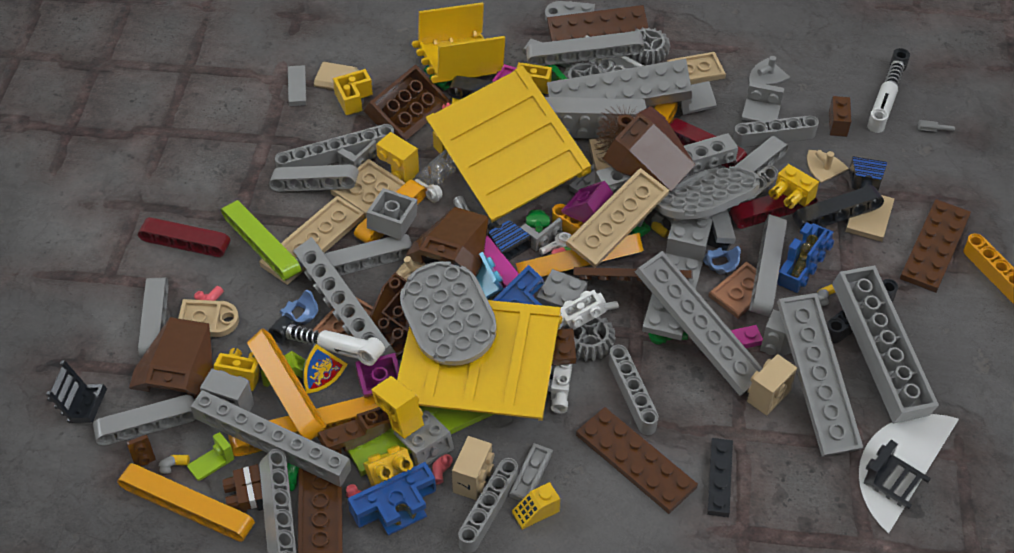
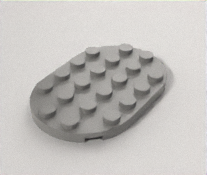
M741 167L706 169L684 178L656 207L662 215L671 217L675 221L698 218L709 219L712 215L724 212L732 206H737L747 199L754 198V195L760 188L759 176L755 172Z
M434 262L418 268L407 278V282L400 295L402 310L419 348L428 358L444 365H463L477 360L490 349L497 331L495 315L477 278L469 269L464 266L452 265L451 262Z

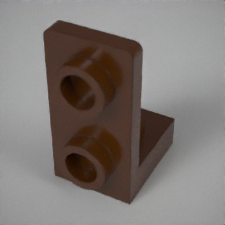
M147 435L127 442L134 464L145 466L156 460Z

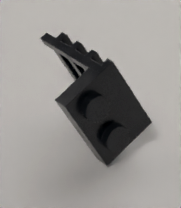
M61 360L62 368L51 391L46 393L48 396L47 400L54 403L55 409L61 410L60 414L68 418V423H91L95 419L107 388L104 384L86 385L65 360Z
M890 440L886 446L881 445L876 454L878 457L875 460L872 458L865 469L868 472L863 483L872 485L877 492H883L886 494V498L894 499L900 507L903 505L910 509L912 504L906 501L907 497L921 479L929 483L931 478L894 456L898 443ZM899 465L905 470L889 490L883 485ZM909 472H911L916 477L900 497L894 492Z

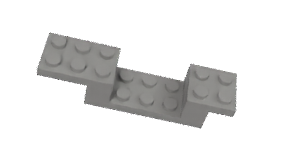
M711 218L673 220L668 236L666 256L678 270L693 271V279H689V283L695 290L706 253L713 220ZM652 293L642 331L681 340L684 332L683 328Z

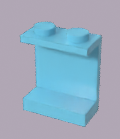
M481 252L480 256L483 260V265L476 278L488 299L504 289L501 284L503 279L500 273L494 270L496 265L491 257L487 258Z

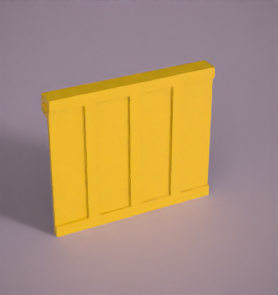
M523 65L510 74L426 117V121L432 127L491 222L576 176L581 178L591 173V164Z
M488 300L496 319L497 331L495 340L483 356L473 362L456 366L440 364L428 358L419 348L409 326L397 381H402L407 389L413 390L418 395L419 406L533 418L543 421L557 332L560 324H562L561 307Z

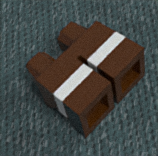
M258 464L233 470L232 477L222 480L225 493L234 491L237 493L236 495L225 497L228 506L237 510L240 509L243 513L253 508H258L259 511L264 510Z

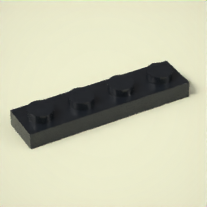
M712 438L707 515L729 517L733 440Z

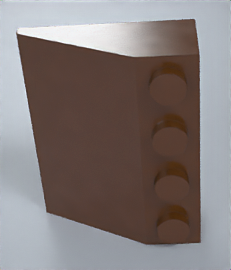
M415 64L371 100L364 109V112L377 125H391L394 128V134L407 141L428 123L426 121L428 115L442 110L443 104L446 105V103H451V101Z

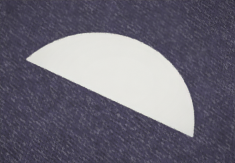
M931 414L930 416L894 424L891 422L880 429L866 445L859 466L860 488L868 509L887 533L891 531L905 506L901 505L900 507L894 499L886 498V494L883 492H877L872 485L863 483L868 472L865 469L872 458L875 460L878 457L876 454L882 444L886 446L890 440L898 443L894 456L926 474L958 422V418ZM898 465L883 486L890 490L905 469ZM909 472L894 493L901 497L916 476ZM921 480L918 482V484H917V485L915 486V488L912 490V492L910 493V495L907 497L906 501H909V500H910L911 496H912L913 493L915 492V490H916V488L918 487V485H919V483L921 482Z

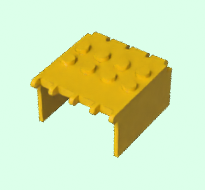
M483 2L419 11L418 40L413 41L412 46L413 48H419L416 51L418 56H424L421 63L429 65L426 72L429 75L434 74L431 77L433 83L452 81L455 76L471 78L497 74V71H501L502 67H504L505 36L484 39L481 34L483 31Z

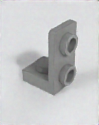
M373 140L356 156L352 152L341 148L337 152L339 165H354L358 168L367 159L375 158L377 155V141Z
M558 218L540 233L536 232L534 228H531L526 223L520 228L531 235V248L538 251L541 247L546 246L557 234L562 232V219Z

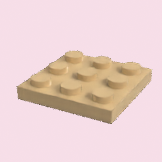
M367 159L358 167L359 174L353 188L331 190V194L335 197L338 195L363 211L367 218L368 209L383 188L396 192L405 182L370 159Z

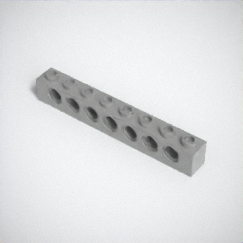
M729 133L685 145L684 148L695 163V167L688 174L735 161L738 147ZM612 167L595 172V184L606 181L614 194L631 178L628 175L617 172Z
M311 237L293 251L297 255L295 259L301 268H306L304 273L310 281L314 279L316 283L313 286L318 293L325 295L323 300L329 308L333 306L335 310L332 313L337 320H342L345 323L342 327L348 335L352 333L354 337L365 340L371 337L379 339L385 346V351L381 356L396 353L315 240Z
M202 390L191 405L194 419L267 453L272 449H280L286 455L288 463L339 487L342 486L351 471L350 458Z

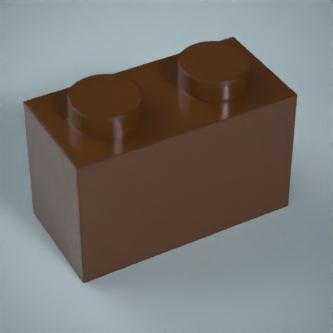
M833 96L829 108L830 135L847 137L851 126L850 97Z

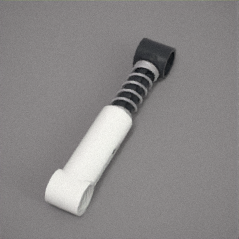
M897 48L893 51L888 75L885 82L881 85L867 124L868 129L872 132L880 133L885 129L898 92L902 72L906 70L910 58L909 51L904 48Z
M286 316L280 317L268 330L277 343H284L286 340H297L309 345L317 344L328 352L359 359L367 366H372L385 351L384 344L377 338L371 337L365 340L328 330H323L320 333L318 330L313 332L312 329L307 330L306 327L303 329L301 326L297 327L292 319Z

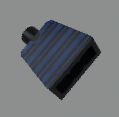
M853 156L849 168L852 188L857 190L872 185L879 191L887 162Z
M496 221L489 223L488 237L508 261L531 248V235L512 221H506L501 225Z

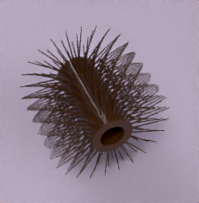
M617 113L619 117H613L612 119L608 115L606 121L602 117L603 121L599 122L603 125L598 128L601 132L597 133L600 137L596 138V141L600 140L601 142L597 144L604 143V145H602V149L594 150L609 149L614 139L634 119L631 116L632 114L620 116Z

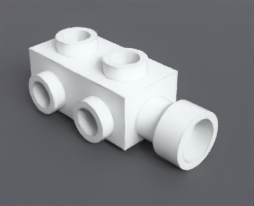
M595 290L591 292L584 291L580 298L574 301H566L563 307H561L562 324H560L558 329L568 324L569 328L574 330L604 314L606 310L603 304L606 301L601 292L597 294Z
M572 364L552 365L550 375H553V379H549L548 391L551 392V410L555 413L562 414L567 412Z

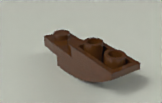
M380 407L357 414L356 420L318 432L317 438L324 447L333 451L343 448L346 452L375 439L392 427L388 414Z

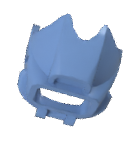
M735 246L729 251H724L722 248H717V250L713 251L708 250L703 261L711 270L716 271L718 274L730 273L739 265L741 250L739 246ZM725 256L728 260V263L723 265H714L712 263V259Z
M305 290L298 300L294 302L288 301L286 307L281 309L280 313L282 316L292 319L295 325L299 323L305 325L318 313V304L312 292ZM297 306L305 309L298 319H295L291 313Z

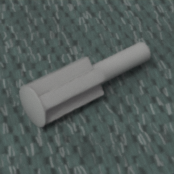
M919 120L918 130L921 131L955 130L954 126L939 125L936 121Z

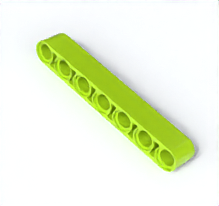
M238 200L221 208V213L225 220L283 281L302 271L295 257Z

